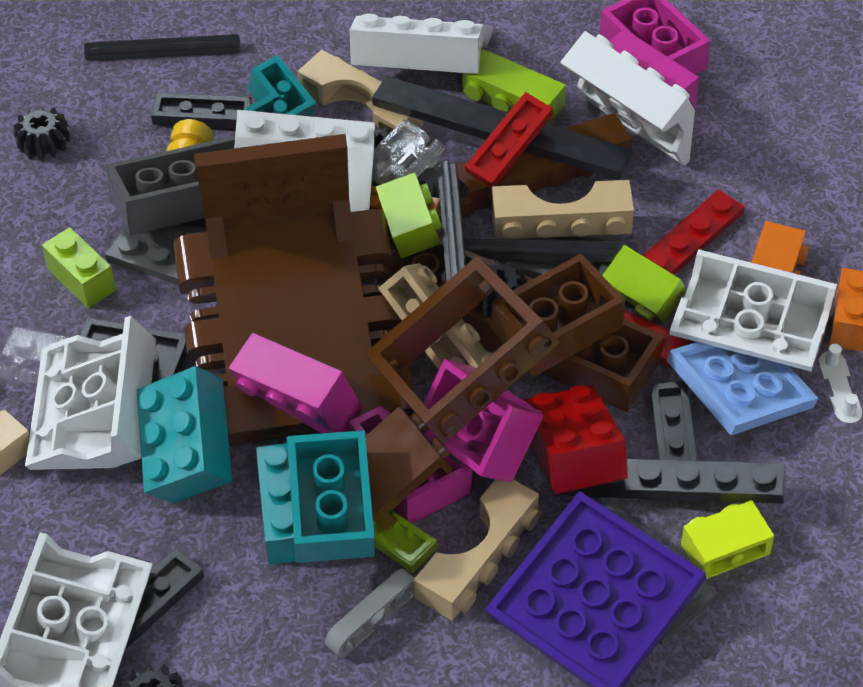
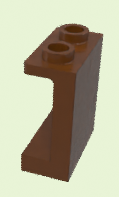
M400 406L365 436L373 520L386 531L398 521L391 512L392 509L439 468H442L448 474L454 470L446 459L451 454L437 437L430 440L426 435V432L430 429L416 412L410 416Z

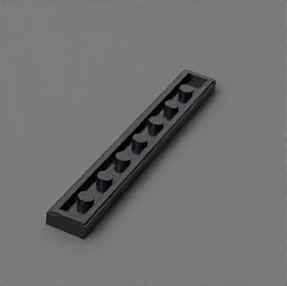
M385 76L372 97L373 106L485 140L508 114L506 111L389 76ZM545 124L524 152L620 180L631 159L632 149Z

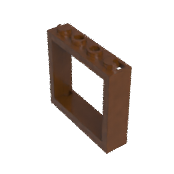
M476 256L365 354L429 429L445 444L560 342L544 321ZM495 291L527 324L435 405L428 409L398 374L489 294Z

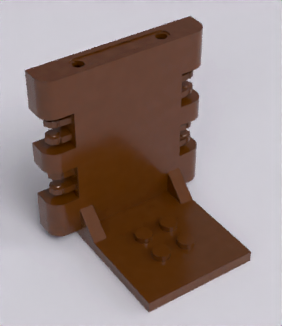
M346 134L194 154L207 232L180 236L174 240L173 244L180 294H187L188 301L194 304L217 302L216 307L193 311L190 314L192 323L186 325L184 331L189 361L196 360V366L203 370L226 368V374L216 376L223 379L229 446L287 438V436L320 433L286 412L272 406L256 395L254 397L249 396L236 387L237 381L228 368L252 333L342 371L363 406L358 417L379 406H382L391 413L400 406L411 416L415 411L365 354L402 320L378 289L383 284L361 285L362 281L379 279L388 274L386 266L392 265V254L385 213L375 209L351 212ZM408 365L398 375L415 393L411 367Z

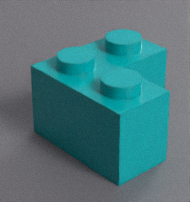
M278 54L251 69L247 90L257 102L246 107L245 111L313 117L316 107L315 100Z

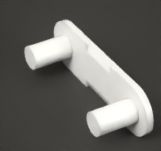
M831 344L829 350L820 356L819 364L824 379H829L834 394V397H830L837 418L846 423H854L862 417V409L857 394H852L847 380V376L851 375L846 360L841 355L842 348L839 344Z

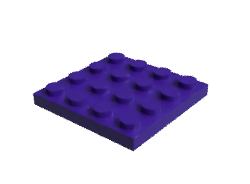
M579 491L486 607L485 611L489 617L589 687H624L707 578L704 571Z

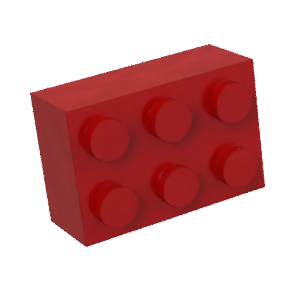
M578 385L566 391L552 394L540 393L533 398L523 399V401L544 415L530 443V447L554 494L628 479L625 438L593 385Z

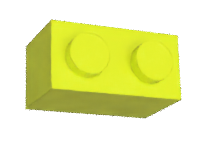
M751 500L740 505L731 504L721 512L706 518L703 516L694 518L683 527L681 546L691 563L704 571L708 579L770 555L774 534Z

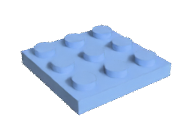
M700 342L670 350L666 360L731 436L812 409L818 400V397L790 366Z

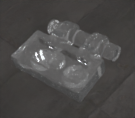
M403 119L374 149L372 180L382 185L390 182L393 178L398 179L414 172L418 178L427 167L432 168L439 161L438 156L445 150V146L435 139L429 147H426L425 145L430 141L426 131ZM414 157L417 158L407 169L404 168Z
M14 327L1 354L3 361L10 363L8 365L0 364V378L5 379L6 383L18 385L19 382L34 384L37 388L39 370L25 369L26 366L40 368L43 347L71 337Z

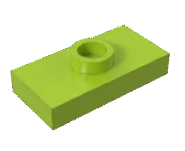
M391 510L398 521L387 531L373 520L374 547L411 573H414L438 549L437 540Z

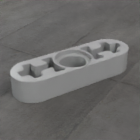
M400 569L393 573L331 628L325 638V645L339 658H345L375 631L372 628L382 619L384 621L388 620L414 597L415 578L405 569Z

